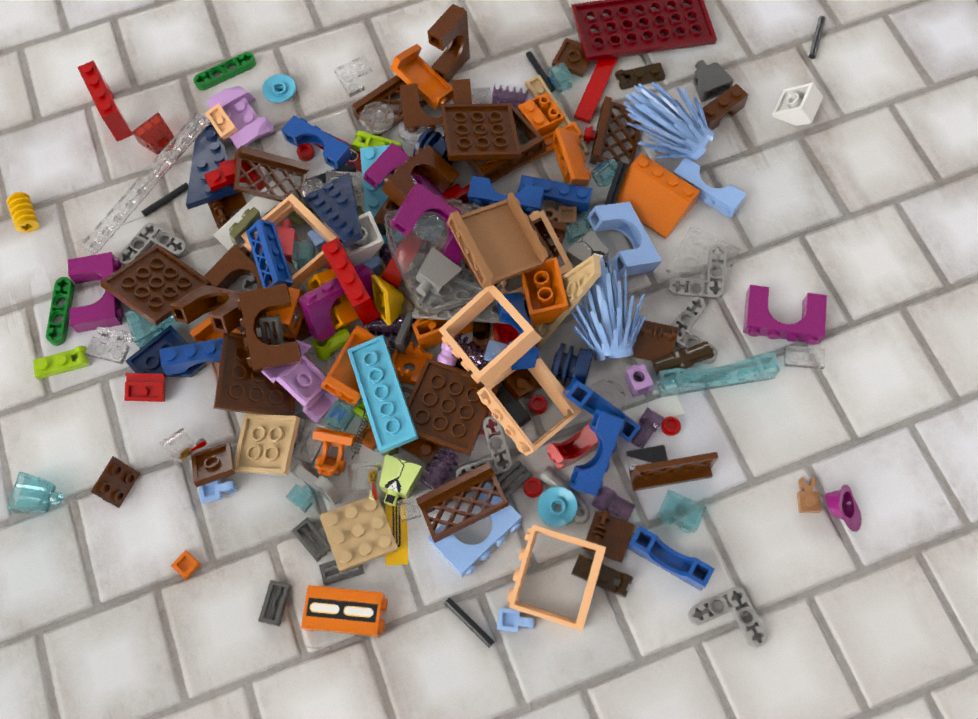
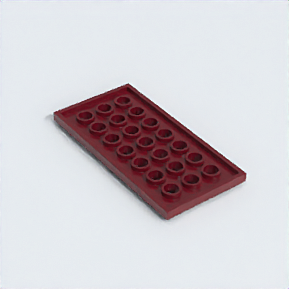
M600 0L571 4L573 19L586 62L716 44L717 41L704 0ZM627 24V25H630L631 27H630V28H626V27H624L623 25ZM607 27H612V28H615V29H614V30H609ZM648 35L650 39H646L644 36ZM611 40H617L619 43H613ZM595 42H600L603 45H596Z

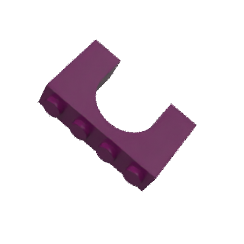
M392 142L367 169L363 179L377 190L390 173L394 174L398 166H404V162L409 156L402 147ZM411 175L417 183L426 185L433 194L441 197L444 194L427 178L421 175ZM429 212L423 213L416 223L417 226Z
M417 183L411 188L389 225L403 235H407L413 230L423 213H435L445 221L448 228V237L440 253L456 265H459L463 259L460 253L461 248L447 224L450 213L458 211L462 215L461 211L456 207H451L441 196L430 192L426 185Z
M112 252L68 259V276L75 284L95 280L102 281L121 268L119 258H116ZM106 290L102 298L97 302L69 309L70 326L77 333L122 325V318L124 317L121 301Z
M365 264L357 265L354 268L374 303L371 278L374 272ZM337 278L323 283L320 287L306 292L305 295L298 298L310 335L318 342H322L336 334L330 316L331 307L335 300L345 293Z
M749 286L746 292L743 333L753 337L766 336L769 339H787L789 342L801 341L809 345L821 343L825 337L827 295L807 293L802 302L801 321L795 324H783L775 320L769 312V287Z

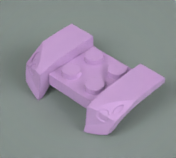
M240 86L223 89L206 101L210 109L219 103L238 129L237 132L230 136L237 149L240 146H247L262 136L275 132L273 123L265 116L259 118L248 103L256 99Z
M296 340L300 346L303 363L261 372L272 383L278 381L304 406L302 411L316 424L337 404L340 398L320 387L326 376L304 356L311 345Z

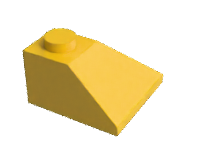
M373 274L371 278L374 304L385 323L391 325L402 313L403 295L393 285Z

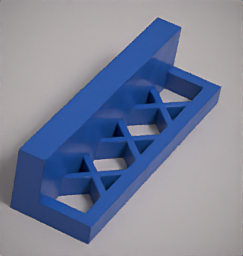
M258 219L246 233L263 288L286 284L290 287L294 283L274 222ZM257 231L258 233L255 239L254 233ZM262 245V251H261V255H260L259 250H260V246ZM265 260L267 261L266 270L264 268ZM271 275L273 282L269 285V279Z

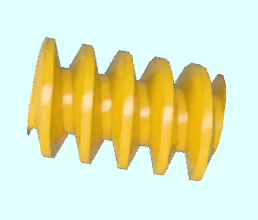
M17 192L10 195L7 199V206L15 229L23 233L37 230L39 223L37 222L30 196L25 192Z

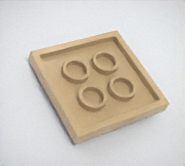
M245 414L234 458L235 473L288 475L300 418L286 415Z
M371 495L319 515L340 573L398 551L379 498L374 500Z

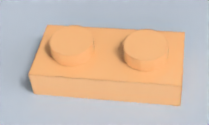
M219 103L205 113L223 140H226L238 131Z

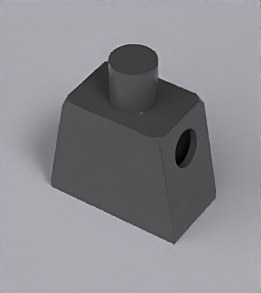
M700 60L695 64L697 70L694 73L693 83L701 102L720 96L732 87L733 78L717 62L706 65L704 60Z

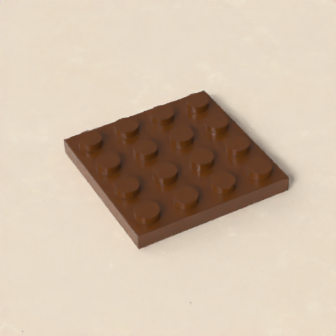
M511 103L441 104L440 111L448 161L521 158Z
M158 244L100 281L102 288L154 326H157L173 314L170 304L203 284L211 286L206 277Z
M223 333L213 409L255 415L294 416L296 399L278 381L272 383L262 372H255L252 368H249L247 357L250 356L249 349H246L244 345L246 334ZM268 338L269 345H272L271 339Z
M427 358L407 401L418 437L470 456L481 432L483 421L490 411L481 402L477 394L485 385L481 381L477 384L471 377L472 373ZM500 383L491 389L495 396L499 390Z

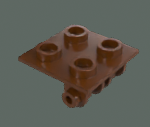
M242 192L208 203L218 229L233 217L231 215L232 211L247 204Z
M645 320L636 338L632 357L653 361L670 355L674 350L679 327Z
M112 456L90 492L119 508L140 475V472Z
M602 510V512L595 511L586 541L606 546L604 557L622 563L635 524L610 516V513ZM583 547L584 550L596 553V550Z

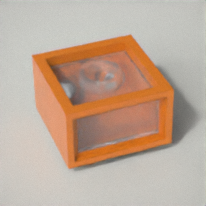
M288 287L292 307L269 311L266 313V317L280 315L283 337L297 339L304 317L298 298L303 295L301 290ZM273 321L275 335H277L275 321Z

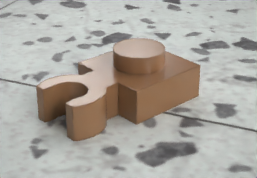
M559 206L558 211H555L553 208L546 209V214L552 215L547 217L548 220L558 221L567 224V226H576L577 207Z
M801 477L798 485L802 491L797 492L799 513H820L819 491H813V487L816 484L815 478L812 477L809 480L810 485H806L804 477Z

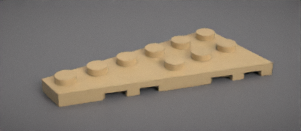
M590 256L562 276L569 308L553 322L537 326L532 325V328L542 338L534 345L538 347V350L600 277V256Z

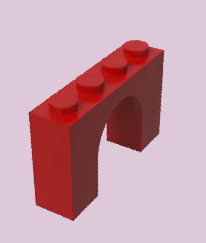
M94 60L77 67L103 121L118 142L132 136L129 125L114 101L115 97Z
M338 237L322 245L321 248L363 325L365 326L381 317Z

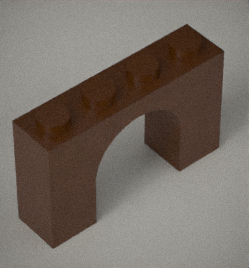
M452 4L427 31L429 44L444 51L432 65V68L447 83L470 58L467 11L455 4Z
M470 79L452 80L454 104H472ZM417 83L400 85L405 131L408 130V133L419 132L418 129L426 130L427 128H432L436 130V128L443 127L442 117H431L422 110L419 104Z
M428 144L424 149L420 147L413 155L414 157L410 156L404 162V166H398L394 171V175L390 173L383 181L385 185L381 190L400 207L411 188L415 185L411 175H421L427 178L444 193L453 185L460 176V173Z
M236 244L204 275L214 287L228 289L240 276L254 274L257 280V289L263 288L255 259L250 257L251 252L244 246L240 248ZM271 275L269 279V285L273 282ZM258 321V323H257V328L260 327V322H259V321Z
M204 284L170 304L176 322L190 324L197 318L210 312L209 315L214 331L227 334L241 325L240 318H243L242 310L239 311L237 306V299H240L239 291Z
M281 284L239 292L240 299H237V306L239 311L242 310L243 318H240L242 330L245 329L246 331L244 345L246 349H249L250 356L247 357L249 368H252L255 372H261L303 363L300 346L297 341L280 345H267L259 340L256 331L260 316L272 310L292 307L288 286Z

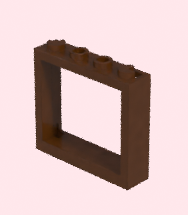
M512 104L511 108L515 125L530 140L520 146L521 158L497 160L485 168L477 160H465L479 177L489 178L491 183L546 151L544 138Z

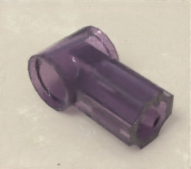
M647 407L638 421L641 428L630 442L636 447L643 449L653 432H656L664 417Z
M602 486L591 503L598 510L608 511L625 521L629 520L636 506L617 496L615 491L606 486Z

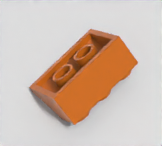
M555 129L551 144L564 182L582 187L588 186L591 172L589 169H586V158L584 153L580 151L578 136H575L572 130Z
M557 257L547 259L543 266L521 274L533 326L553 322L569 308Z

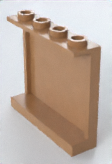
M510 192L507 199L474 211L462 215L458 211L450 213L447 224L482 289L539 268L545 264L549 257L547 249L542 246L538 233L533 230L528 216L524 214L520 202L515 198L513 192Z

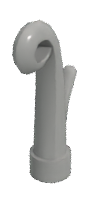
M548 466L539 476V479L551 487H564L571 491L577 500V512H582L583 517H579L576 514L573 520L579 524L586 523L590 518V510L586 502L574 491L575 489L568 485V481L559 477Z

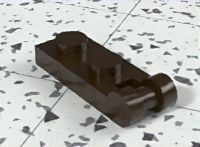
M660 62L625 71L621 69L615 72V77L619 80L618 85L622 90L633 88L634 85L638 86L639 83L645 85L665 80L666 76Z
M579 554L571 575L588 581L593 560ZM601 564L596 586L625 598L628 593L627 587L632 583L633 577ZM615 578L621 581L619 586L613 585Z

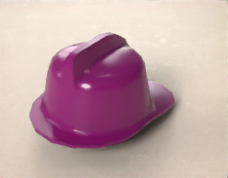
M843 485L841 490L826 493L825 499L830 514L833 517L843 519L851 531L857 532L861 527V513L850 487Z

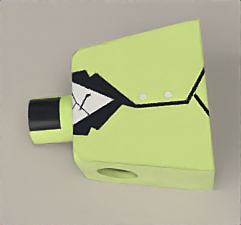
M385 455L379 483L381 491L387 492L384 503L395 506L398 496L408 499L423 473L422 466Z

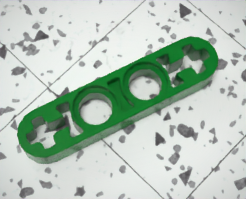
M245 52L195 75L193 81L196 88L201 91L207 90L254 68L256 65L255 57L252 53ZM230 66H237L236 69L229 70ZM217 72L222 73L219 77H213Z
M67 277L59 278L54 285L46 330V339L54 346L62 345L67 337L70 319L69 309L72 307L75 289L74 283ZM61 299H66V303L63 306H58V302ZM58 316H63V320L60 323H55V319Z

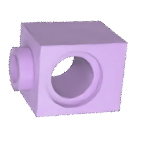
M645 364L640 366L633 365L626 370L625 380L633 398L652 391L654 384ZM634 377H640L643 381L637 382L634 380Z

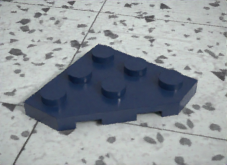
M170 325L125 362L135 373L165 374L161 366L159 349L186 345L188 343ZM205 362L191 366L184 373L168 375L166 377H193L207 365Z

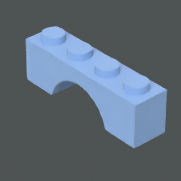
M685 157L673 174L700 190L698 198L706 205L712 206L722 215L732 218L743 204L746 193L733 185L725 188L708 186L700 177V166Z

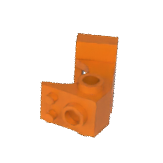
M320 427L313 431L312 439L322 440L323 442L322 455H318L315 468L318 470V474L333 478L334 475L340 476V473L344 472L346 460H344L345 446H352L355 443L357 434ZM330 446L338 447L337 458L328 456Z

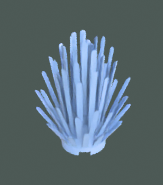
M652 82V86L661 94V98L650 88L648 90L640 83L638 84L640 88L634 85V88L640 93L632 92V96L626 94V98L632 101L635 106L628 101H625L624 105L628 107L626 110L630 112L628 116L645 125V127L630 122L627 124L656 137H648V140L657 142L659 145L638 142L637 144L644 145L643 147H647V149H653L654 152L670 153L658 155L656 158L686 157L691 161L692 159L696 161L707 150L704 147L708 140L712 142L714 132L708 128L702 106L698 103L697 98H694L698 113L685 88L682 93L677 86L676 90L692 115V119L677 99L674 100L658 83L656 85Z
M609 256L607 258L608 268L605 267L604 259L600 258L601 275L587 291L591 312L585 295L581 298L585 311L582 305L578 304L575 307L579 315L574 314L572 310L570 312L580 328H571L590 350L594 351L595 361H602L605 358L616 359L632 356L633 344L647 317L645 315L641 320L642 315L638 316L644 297L643 294L639 303L636 304L631 323L634 295L630 297L627 315V270L623 272L622 307L621 281H618L617 259L614 262L615 269L612 272Z

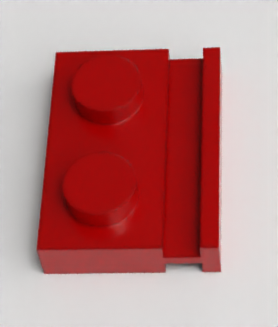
M125 373L124 401L165 402V374Z

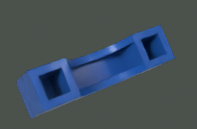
M294 115L281 129L284 139L296 147L304 143H315L324 148L323 156L326 164L334 169L345 166L352 157L350 146L346 142H340L333 135L326 134L319 127L310 125L303 118H298Z
M526 175L521 176L518 192L525 185L544 187V200H552L565 206L577 207V213L588 215L592 188Z
M472 176L467 197L469 203L481 207L482 205L488 206L507 199L508 195L496 192L489 178ZM525 185L520 192L514 194L515 198L519 200L523 212L529 215L534 211H541L545 196L544 187Z
M521 292L503 294L531 325L530 315H526L527 303L525 299H522ZM497 301L500 322L510 324L521 335L524 330ZM533 346L511 366V370L534 368L536 359H539L538 347Z
M223 338L159 349L161 366L165 375L184 373L191 366L203 362L220 363Z
M576 377L571 380L563 391L566 398L593 416L595 410L598 409L624 419V428L619 436L628 443H630L641 428L635 420Z
M598 409L595 410L589 428L597 437V452L589 462L583 465H575L568 484L573 489L596 496L597 492L601 490L604 473L608 471L610 466L611 454L615 452L617 447L618 435L622 433L624 428V419Z
M640 525L627 549L700 591L706 587L715 568L697 558L688 557L673 550L663 543L657 535Z

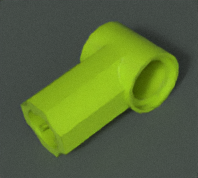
M343 328L322 342H318L314 338L313 345L317 357L321 360L331 358L335 350L345 345L350 336L348 330Z

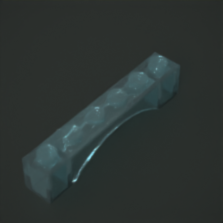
M768 353L714 368H675L659 371L656 380L660 397L771 380L775 379L780 369L775 353Z

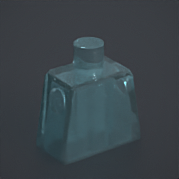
M134 310L124 312L134 343L140 349L166 329L164 324L174 321L173 315H171L157 326H154Z
M19 471L7 509L15 513H47L51 504L59 505L61 503L63 495L60 492H55L56 485Z

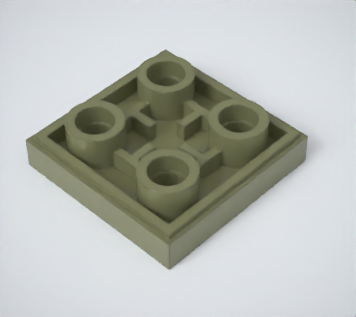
M255 207L251 210L247 209L241 216L242 220L239 223L235 222L230 227L229 235L233 244L239 246L243 241L241 235L258 219H261L260 212Z

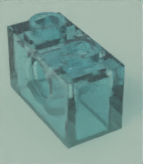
M668 489L657 516L666 524L673 523L679 526V529L683 532L695 533L707 507ZM676 510H683L686 516L679 517L676 514Z

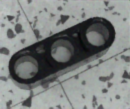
M500 382L496 397L521 428L531 421V417L518 400L516 401L503 383Z

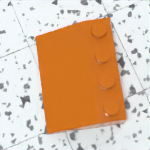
M641 153L629 166L616 203L630 202L640 222L664 239H667L697 203L700 190Z

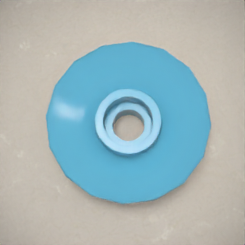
M275 74L269 77L262 86L264 97L274 103H282L289 100L296 91L294 80L284 74Z
M556 486L542 493L538 500L537 509L543 522L549 526L562 527L573 521L577 514L578 505L571 491L564 487ZM561 505V511H555V506Z

